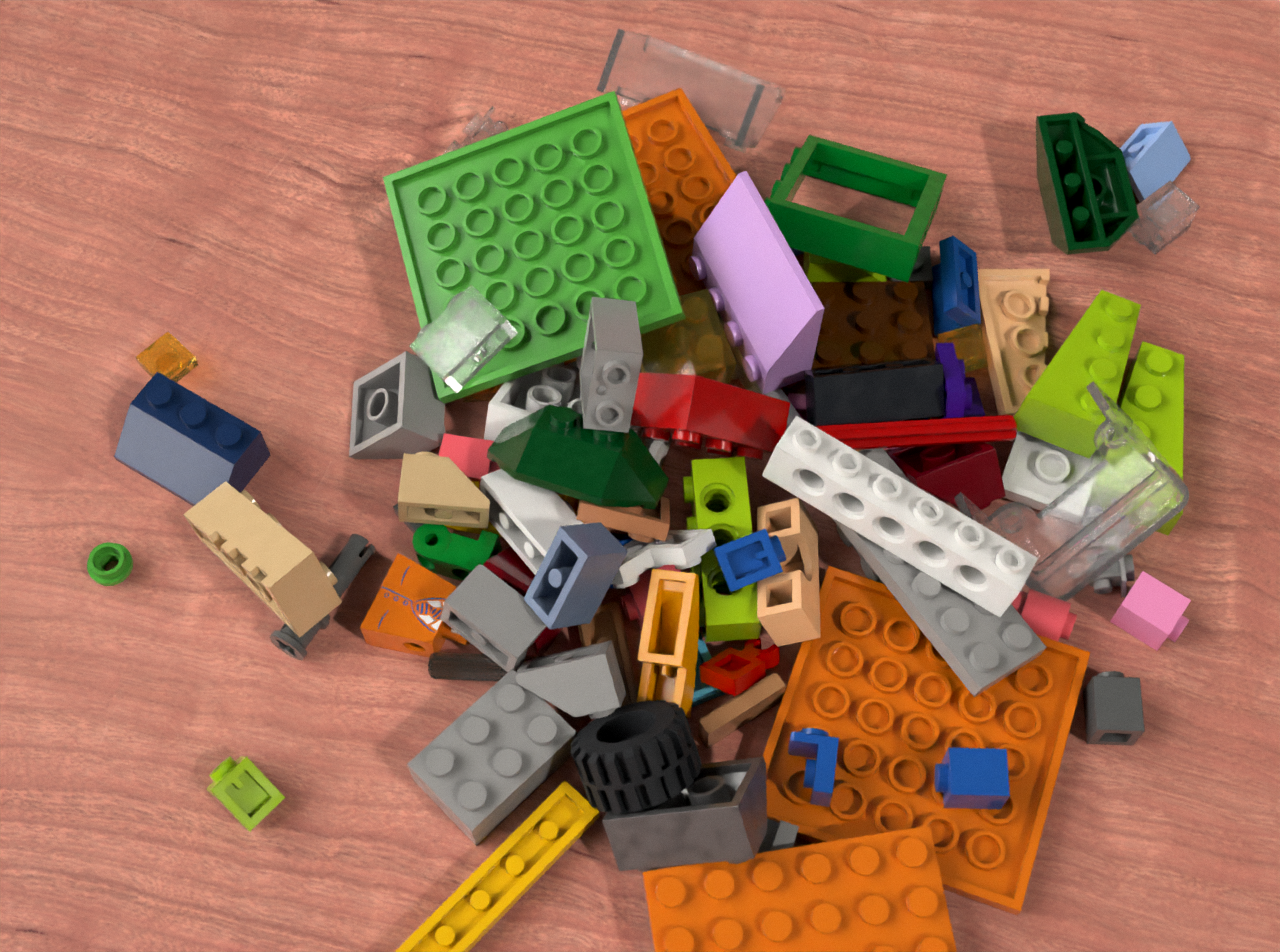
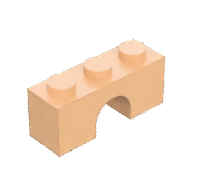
M800 498L757 507V531L766 528L769 537L777 535L786 556V561L780 563L783 572L757 582V618L777 647L821 638L818 528Z

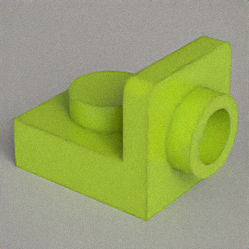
M231 756L226 758L210 773L209 777L214 782L206 788L247 831H251L286 798L247 756H240L236 761Z

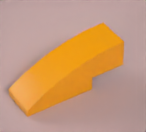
M652 568L637 658L638 661L643 662L637 702L654 700L674 702L683 708L687 718L691 717L699 638V575L695 573Z

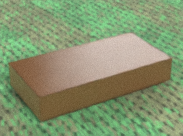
M772 673L702 717L699 721L698 736L708 749L780 703L784 696L785 683L777 673Z

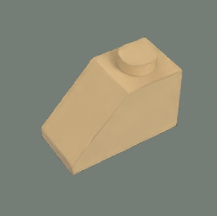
M427 451L416 454L403 453L398 495L399 522L488 529L490 500L449 457L438 456Z

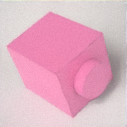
M1142 571L1110 622L1158 651L1167 638L1175 642L1190 619L1182 614L1191 600Z

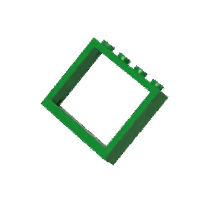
M809 134L802 148L795 147L790 163L785 164L780 180L777 179L775 181L770 198L766 197L764 202L789 247L908 283L937 211L947 174ZM808 175L914 206L916 209L905 235L800 205L792 202L804 178Z

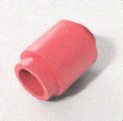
M1030 588L1028 592L1021 590L1012 602V606L1035 634L1055 641H1059V638L1069 639L1077 617L1076 614L1069 612L1071 603Z

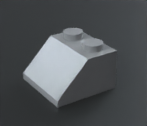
M405 351L354 381L349 457L354 459H403V453L430 452L441 446L445 433V404L438 399L429 361Z

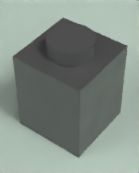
M1117 671L1102 672L1093 676L1083 690L1087 744L1133 746L1145 732L1140 678L1125 677L1123 673Z

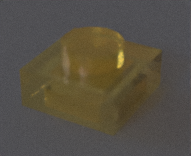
M978 323L937 334L939 343H953L957 359L964 360L965 372L988 367L983 333Z
M166 332L135 357L139 366L151 377L156 372H159L176 383L199 365L195 356L170 332Z

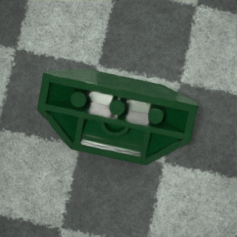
M1077 112L1042 115L1036 118V159L1039 189L1052 244L1067 255L1109 251L1139 219L1122 150L1100 131L1086 124V119Z
M549 404L503 428L487 451V458L492 462H496L503 471L516 480L599 506L628 508L640 505L644 509H655L668 486L669 478L633 429L629 428V433L585 429L583 427V414L577 413L569 407H557Z

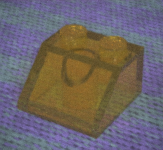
M708 289L679 296L686 319L640 335L643 350L640 373L698 375L729 384L737 363Z

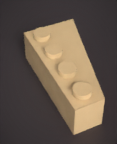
M225 481L183 514L199 539L299 638L342 603L333 587L338 580L332 571L322 561H318L312 550L284 529L272 514L264 513L255 499L246 490L238 492Z

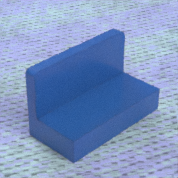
M955 236L939 241L940 263L932 267L934 335L940 339L981 324L977 253Z

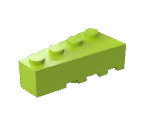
M1101 289L1016 412L1014 419L1017 423L1018 431L1086 458H1091L1111 427L1141 308L1140 304Z

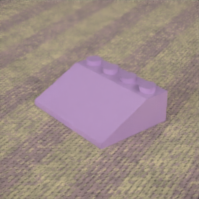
M747 171L738 173L695 235L692 256L689 257V266L694 278L697 281L702 280L707 289L706 297L711 310L715 314L720 313L725 323L724 331L729 344L732 347L737 346L742 354V364L746 376L751 382H757L764 395L803 380L804 371L811 370L825 308Z

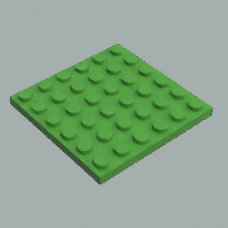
M615 91L383 177L438 399L444 404L582 356L592 297L635 301L640 335L686 319L619 98Z

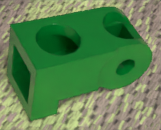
M423 524L415 531L412 540L421 566L433 573L461 582L477 565H483L486 560L503 551L498 534L482 530L478 540L450 533L446 526L437 524Z

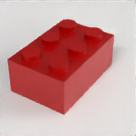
M640 373L630 426L643 429V438L669 442V438L673 437L675 446L701 450V446L705 445V448H707L706 453L710 455L729 458L732 457L733 451H737L736 456L762 460L763 453L772 454L786 432L791 402L698 375Z

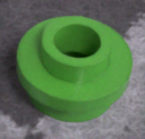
M106 542L96 546L91 551L87 561L89 575L96 583L103 586H114L123 582L133 569L132 555L126 547L118 543ZM109 562H118L113 569L105 571V567Z

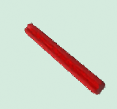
M1012 415L815 426L854 450L1012 441L1016 438L1017 423Z

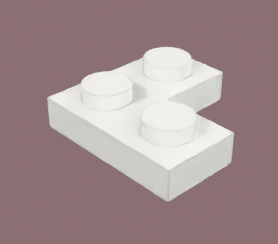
M712 529L669 530L666 541L657 539L652 543L637 540L630 541L623 546L628 553L611 584H613L615 589L625 588L637 583L640 580L639 575L652 568H659L663 565H675V568L680 570L699 564L702 561L701 556L717 546Z

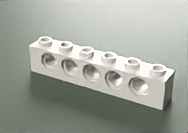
M798 416L794 418L776 445L762 474L763 477L998 617L1003 615L1021 592L1038 559Z

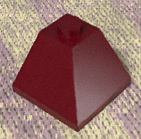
M985 442L900 447L886 452L910 482L965 511L985 509L991 505L992 501L1006 496L996 448Z

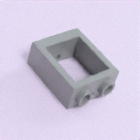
M592 297L579 372L583 427L585 429L629 433L643 357L635 301Z

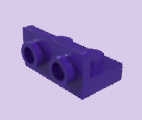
M936 343L935 358L936 361L943 364L945 416H940V419L985 416L975 378L965 377L964 360L957 359L953 343Z

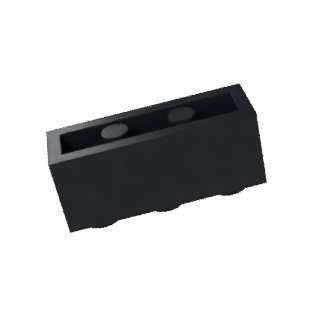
M931 357L804 371L807 422L813 426L928 420L931 417L945 416L943 364Z

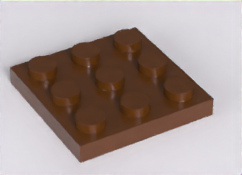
M904 281L810 282L825 308L811 370L928 357L936 360L924 281H908V283Z

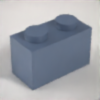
M601 522L560 526L524 600L549 629L589 624L628 551Z

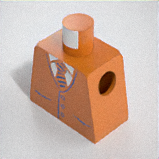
M397 553L360 626L366 644L428 658H436L439 655L446 638L468 646L470 644L469 641L441 620L444 601L457 587L406 556Z

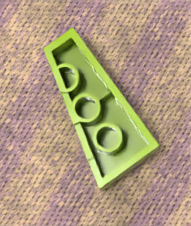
M1142 341L1129 367L1111 427L1104 443L1106 447L1086 506H1101L1103 511H1112V499H1117L1119 514H1127L1128 522L1165 535L1170 534L1183 514V354Z

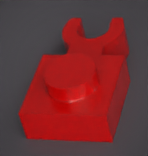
M761 638L749 639L744 645L745 648L741 651L729 647L700 665L701 682L715 687L726 694L737 696L765 678V669L773 668L779 664V647L773 644L767 649H761Z

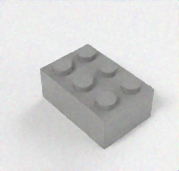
M513 669L407 764L414 782L476 846L572 756L571 743L577 734L543 698L517 684L516 672Z

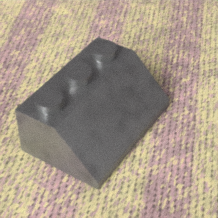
M764 757L702 764L700 767L701 771L698 777L693 779V783L672 799L636 812H607L602 821L619 871L638 869L641 872L657 870L660 867L721 861L739 864L755 858L767 833L766 763Z

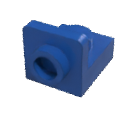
M766 528L713 549L730 592L783 572L780 563L786 561L777 535L769 537Z
M804 728L800 732H791L788 754L815 759H806L803 787L812 789L810 804L829 807L833 794L839 738L830 737L826 731L821 729Z

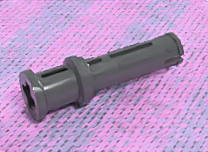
M358 534L350 536L347 544L329 567L338 580L333 587L339 597L342 596L363 565L376 550L373 544L365 547L369 541ZM327 614L300 638L284 624L279 631L274 630L272 632L270 640L287 655L297 660H304L307 655V646L320 629L325 630L327 628L330 616Z

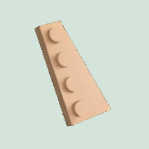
M978 269L981 324L978 327L998 415H1012L1014 417L1025 397L1047 367L1044 364L1045 350L1048 347V332H1045L1046 315L1049 312V297H1046V285L1050 279V269Z

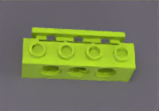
M745 457L691 460V475L683 477L684 503H691L692 516L686 517L687 530L712 529L716 547L752 534ZM711 549L701 556L702 561L699 564L690 567V573L699 575V627L703 629L705 642L759 639L762 624L757 618V582L730 592L714 550ZM724 592V593H728V594H730V595L724 596V595H720V594H718V593Z

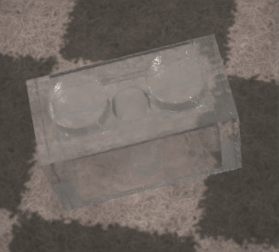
M470 285L464 292L457 294L451 299L447 309L433 323L425 325L419 331L416 340L409 347L457 393L518 332L476 288Z

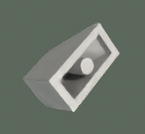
M612 641L522 662L515 673L517 684L573 717L589 714L590 719H598L608 716L616 708L621 707L626 694Z

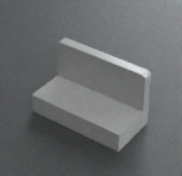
M481 564L477 565L444 601L441 620L507 672L511 669L516 671L525 659L528 648L547 627L525 602L521 594Z

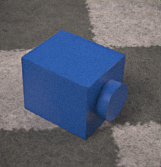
M949 747L941 763H936L934 772L936 792H943L944 808L1001 809L1010 797L1007 749Z

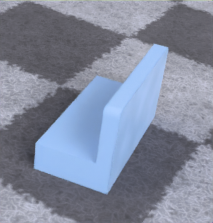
M1172 121L1141 124L1120 148L1124 156L1131 187L1143 208H1151L1191 159Z

